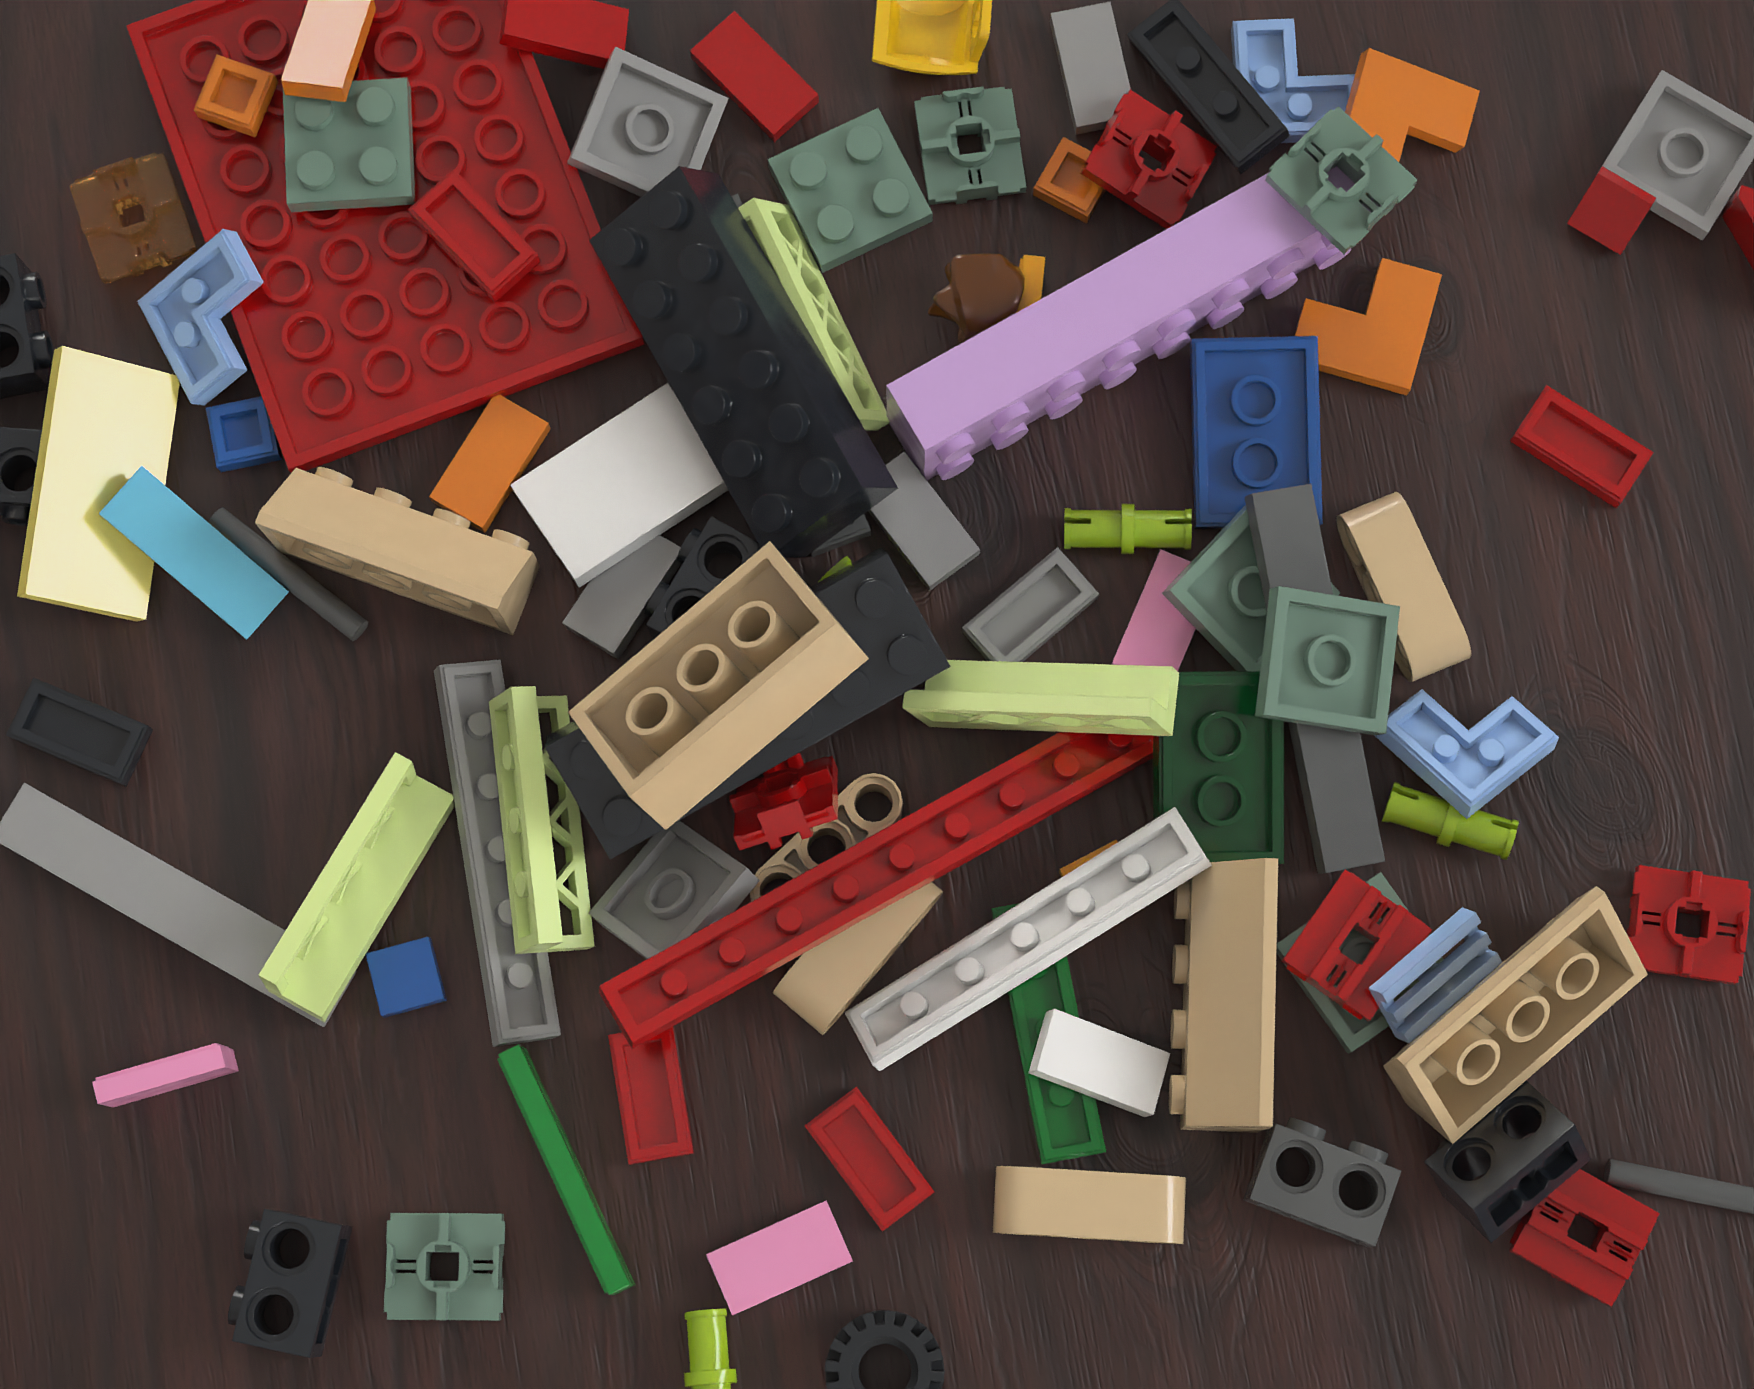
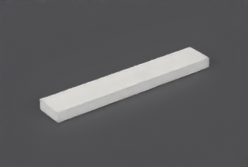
M1174 807L844 1013L872 1065L878 1071H881L1212 865Z

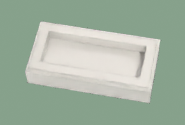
M1052 1009L1045 1013L1029 1074L1142 1117L1154 1115L1170 1053L1057 1009Z

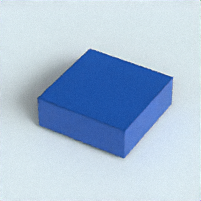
M262 396L206 408L216 467L220 472L282 460L280 446Z
M430 937L366 953L382 1017L386 1018L447 1001Z

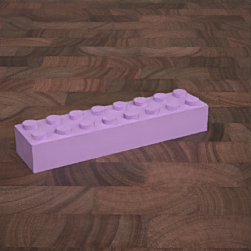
M1337 166L1327 173L1329 175L1328 180L1337 189L1342 187L1347 192L1355 185ZM1265 174L887 384L886 399L889 424L907 455L926 480L938 474L942 480L950 479L970 467L974 462L972 455L992 444L996 450L1010 446L1027 434L1029 430L1026 425L1045 414H1048L1050 419H1056L1067 414L1083 401L1080 396L1081 394L1099 384H1102L1104 389H1110L1119 385L1137 371L1135 364L1154 353L1158 359H1163L1176 353L1190 342L1191 338L1188 334L1208 323L1212 329L1228 324L1244 311L1242 304L1260 294H1263L1266 299L1278 296L1297 282V273L1315 263L1320 270L1325 269L1344 258L1351 251V248L1345 254L1339 251L1265 181L1267 176Z

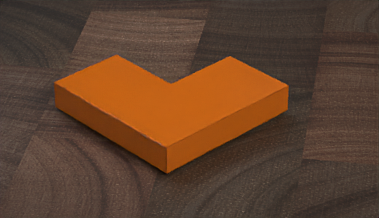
M1368 48L1360 55L1345 113L1372 138L1376 134L1384 140L1382 147L1398 162L1400 161L1407 134L1456 153L1465 147L1480 91Z
M1382 258L1377 269L1365 315L1306 298L1294 336H1318L1319 371L1407 396L1411 390L1442 274Z

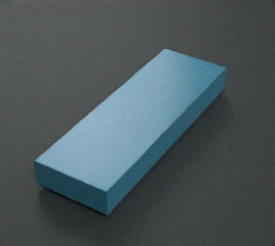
M143 466L134 473L99 512V515L246 640L289 592Z

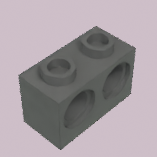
M1289 1117L1286 1127L1274 1124L1273 1127L1268 1128L1243 1201L1365 1247L1376 1246L1401 1174V1170L1385 1165L1389 1154L1356 1141L1350 1142L1348 1150L1324 1142L1326 1130L1296 1118ZM1285 1149L1299 1151L1308 1162L1309 1173L1307 1179L1298 1187L1285 1184L1277 1174L1276 1162L1279 1155ZM1349 1172L1360 1174L1367 1180L1370 1186V1199L1366 1206L1360 1210L1348 1208L1339 1196L1340 1181Z

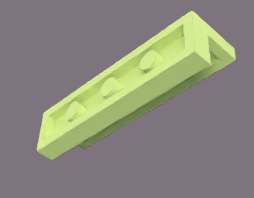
M752 198L738 208L862 426L865 430H879L890 423L887 411L789 205Z
M947 660L951 667L926 680L925 690L910 689L904 693L902 707L929 727L1173 736L1179 672L1172 666Z
M536 686L510 687L489 701L515 954L588 950L595 947L592 917L588 914L591 908L580 809L556 766L549 759L550 756L544 748L542 751L538 714L550 712L552 733L570 723L567 695L537 696ZM545 774L558 785L559 802L550 813ZM560 815L562 827L556 822ZM552 837L565 849L566 864L557 875ZM567 878L569 890L563 885ZM559 900L571 910L574 935H562Z
M396 752L394 753L259 973V977L268 992L323 1022L326 1021L455 807L454 796L417 776L411 760Z

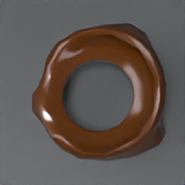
M1002 254L956 255L950 263L946 264L944 269L949 285L934 295V303L927 311L929 316L941 317L955 322L959 326L957 339L961 344L1016 313L1023 294L1025 277L1021 269Z

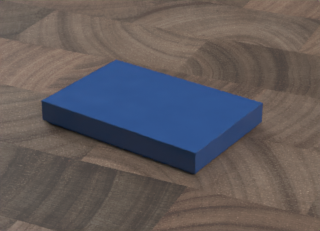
M1318 336L1191 339L1194 529L1224 528L1246 505L1244 497L1249 494L1305 484L1312 485L1319 525L1321 526L1323 519Z

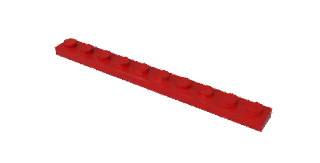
M1059 732L599 986V994L630 1047L633 1049L1153 758V735Z

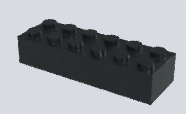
M678 166L589 240L761 548L770 541L784 558H804L898 489L718 173Z
M881 547L810 587L869 659L679 820L951 667L889 555ZM575 721L546 736L545 749L609 859L616 857L664 829L628 796Z

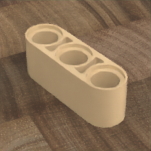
M1394 492L1337 515L1336 522L1341 541L1368 601L1400 606L1395 661L1404 677L1409 682H1413L1471 657V647L1464 626L1402 495Z
M877 773L865 774L854 780L838 795L837 820L813 827V837L802 840L798 832L756 872L755 876L760 881L750 892L751 902L762 896L763 889L772 880L782 878L790 881L816 867L818 864L810 858L808 852L810 845L818 837L823 835L835 836L848 849L901 820L903 801L901 791L896 783L887 776ZM875 791L888 797L892 803V810L881 821H866L855 810L856 802L862 795Z
M930 882L803 953L778 983L773 994L820 1034H825L931 910L943 891Z
M996 1166L993 1233L1183 1244L1186 1178L1166 1175Z

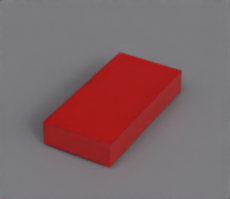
M504 0L499 44L605 69L609 56L615 47L625 51L629 9L594 0Z
M735 11L690 50L691 59L774 142L819 103L818 93Z
M455 169L451 170L408 209L413 220L494 303L541 262L539 255Z
M1548 385L1543 389L1510 440L1516 446L1615 508L1621 504L1654 453Z
M674 1026L633 1049L623 1033L608 1035L628 1164L633 1165L694 1154Z
M857 1087L804 1125L882 1232L935 1192Z

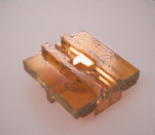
M154 152L135 160L133 157L126 158L92 170L93 174L76 179V183L69 185L81 219L80 226L82 232L87 237L100 279L104 284L130 275L135 278L143 275L144 270L162 265V267L172 265L173 260L193 254L198 250L164 153L156 154ZM141 204L144 210L145 221L125 227L121 217L123 210Z

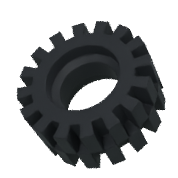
M878 1310L860 1315L841 1329L830 1346L825 1363L827 1389H865L859 1378V1363L866 1351L880 1344L894 1345L907 1355L911 1364V1377L905 1389H942L945 1370L941 1349L927 1327L905 1313Z

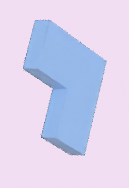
M1294 18L1233 21L1231 26L1233 65L1288 129L1290 136L1282 143L1298 142L1330 109L1334 111L1339 106L1345 112L1355 74L1298 76Z
M222 229L137 301L191 404L205 406L247 371L221 318L264 282L236 231Z
M1423 689L1388 715L1386 734L1374 735L1466 819L1553 751L1559 739L1551 729L1513 696L1468 730Z

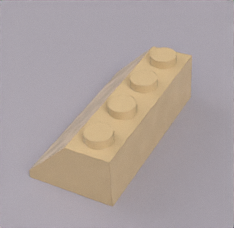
M318 467L315 474L295 468L259 511L255 524L281 553L513 635L540 568L534 553L527 550L529 542L517 535L498 529L493 531L491 537L469 529L471 522L460 515L438 508L435 509L433 516L410 508L412 501L401 494L384 488H376L374 495L352 488L353 480L325 467Z
M769 541L575 705L568 713L628 796L667 830L869 658Z
M1276 858L1210 862L1212 866L1175 888L1174 918L1185 919V945H1174L1172 981L1173 984H1184L1183 1010H1172L1170 1041L1171 1049H1182L1181 1075L1170 1076L1169 1114L1180 1115L1181 1130L1258 1133L1273 1127L1278 859Z
M1596 886L1578 897L1412 1042L1404 1046L1401 1051L1383 1065L1405 1103L1452 1144L1648 975L1606 893Z

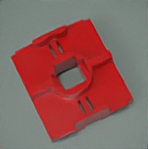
M1130 89L1121 97L1113 116L1108 120L1102 136L1094 145L1080 174L1163 228L1168 229L1174 226L1175 223H1178L1188 206L1186 202L1193 197L1216 155L1214 151L1217 146L1182 124L1180 120L1183 115L1179 112L1174 111L1169 115ZM1143 150L1160 161L1161 168L1153 171L1144 165L1145 159L1139 156L1140 151Z
M799 752L764 772L763 777L750 780L736 788V794L730 795L729 800L735 812L734 839L739 851L765 842L769 843L772 850L782 846V837L799 832L802 840L813 837V827L838 819V768L833 755L804 764Z
M1638 865L1634 874L1633 896L1630 897L1629 905L1631 909L1630 924L1626 933L1646 972L1733 985L1737 984L1739 977H1742L1744 954L1741 953L1746 951L1751 889L1748 888L1749 881L1704 875L1703 872L1695 870L1684 872ZM1677 912L1700 916L1699 919H1702L1700 937L1692 938L1675 933Z
M1345 869L1315 913L1312 914L1308 923L1281 962L1287 965V970L1315 987L1359 1020L1363 1018L1369 1022L1379 1009L1369 987L1424 941L1433 929L1409 913L1400 904L1396 905L1383 896L1374 886L1370 887L1368 883ZM1377 904H1378L1379 907L1377 908V910L1375 911V913L1373 914V916H1372L1371 919H1370V918H1369L1370 914L1372 913V911L1375 909V907H1376ZM1386 911V914L1383 917V919L1380 921L1379 924H1377L1382 914ZM1352 928L1374 942L1362 962L1358 964L1339 950V947ZM1337 967L1334 973L1329 978V980L1326 981L1327 977L1329 976L1333 968ZM1344 972V976L1341 978L1337 986L1334 987L1335 983L1337 982L1341 974Z
M1579 1169L1523 1216L1509 1242L1512 1244L1509 1251L1551 1274V1277L1558 1281H1564L1604 1305L1612 1307L1626 1282L1625 1280L1629 1279L1633 1271L1632 1266L1640 1251L1646 1246L1647 1239L1660 1213ZM1544 1204H1546V1205H1548V1206L1554 1208L1555 1210L1559 1211L1560 1213H1558V1212L1554 1211L1553 1209H1551V1208L1545 1206ZM1540 1212H1541L1542 1214H1544V1215L1550 1217L1551 1219L1555 1220V1222L1552 1221V1220H1550L1549 1218H1547V1217L1541 1215ZM1575 1215L1582 1216L1600 1228L1590 1248L1567 1236V1231ZM1609 1251L1612 1252V1253H1614V1254H1616L1617 1256L1623 1258L1624 1260H1622V1259L1616 1257L1615 1255L1609 1253Z

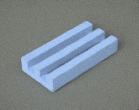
M1463 907L1459 909L1369 987L1372 996L1396 1038L1407 1043L1412 1042L1502 963L1498 953L1488 948V945L1492 942L1487 932L1478 929L1477 926L1481 921L1476 912ZM1464 938L1465 942L1439 964L1435 963ZM1414 980H1419V982L1394 1002L1393 999Z

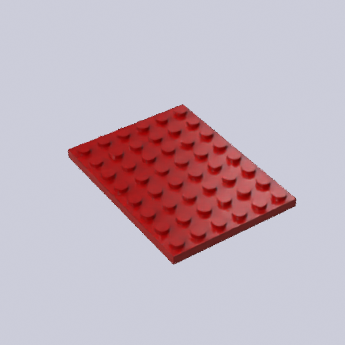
M195 0L126 25L205 243L222 229L236 231L264 282L231 310V314L290 473L295 468L304 471L313 469L487 404L492 397L497 395L503 397L644 345L640 330L589 241L601 229L577 168L567 164L571 152L533 54L530 51L499 44L504 0H374L376 11L353 81L407 78L411 86L415 203L451 170L455 169L539 255L541 262L495 303L413 220L408 212L412 205L303 212L290 211L286 197L284 108L281 79L308 0ZM216 55L270 72L275 75L278 81L256 137L198 118L194 112V107Z

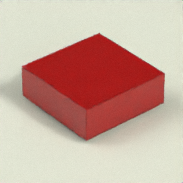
M1602 166L1567 224L1621 255L1650 210L1656 197Z

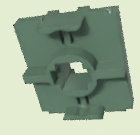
M983 86L944 91L943 96L921 97V100L914 101L928 205L956 202L957 205L967 203V200L986 198L987 200H995L998 196L1026 193V181L1020 147V131L1017 127L1012 88L996 87L984 89ZM968 106H970L971 115H969ZM959 107H961L962 117H960ZM977 134V137H981L983 152L959 154L958 136ZM978 174H980L981 184H979ZM969 175H971L972 184L969 182Z
M1338 106L1334 111L1330 109L1290 148L1288 155L1285 153L1269 168L1270 173L1267 174L1265 181L1339 251L1345 254L1350 248L1357 245L1369 233L1372 227L1394 208L1396 203H1400L1415 188L1417 179L1382 147L1384 140L1376 134L1372 138ZM1337 166L1355 185L1347 192L1342 187L1337 189L1328 180L1329 175L1327 173L1332 168Z
M391 1213L390 1220H387L386 1235L387 1255L384 1312H387V1320H501V1313H503L502 1263L505 1244L504 1214ZM432 1252L459 1253L458 1281H431L430 1266ZM399 1260H416V1263H399ZM476 1260H493V1264L476 1263ZM398 1270H416V1273H398ZM475 1270H493V1273H475Z

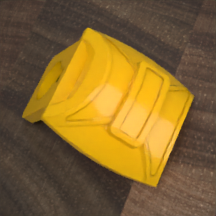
M877 0L872 61L892 68L922 74H977L978 62L989 38L992 0Z

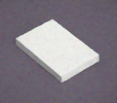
M668 383L510 485L579 588L641 548L656 536L661 535L728 491L726 484Z

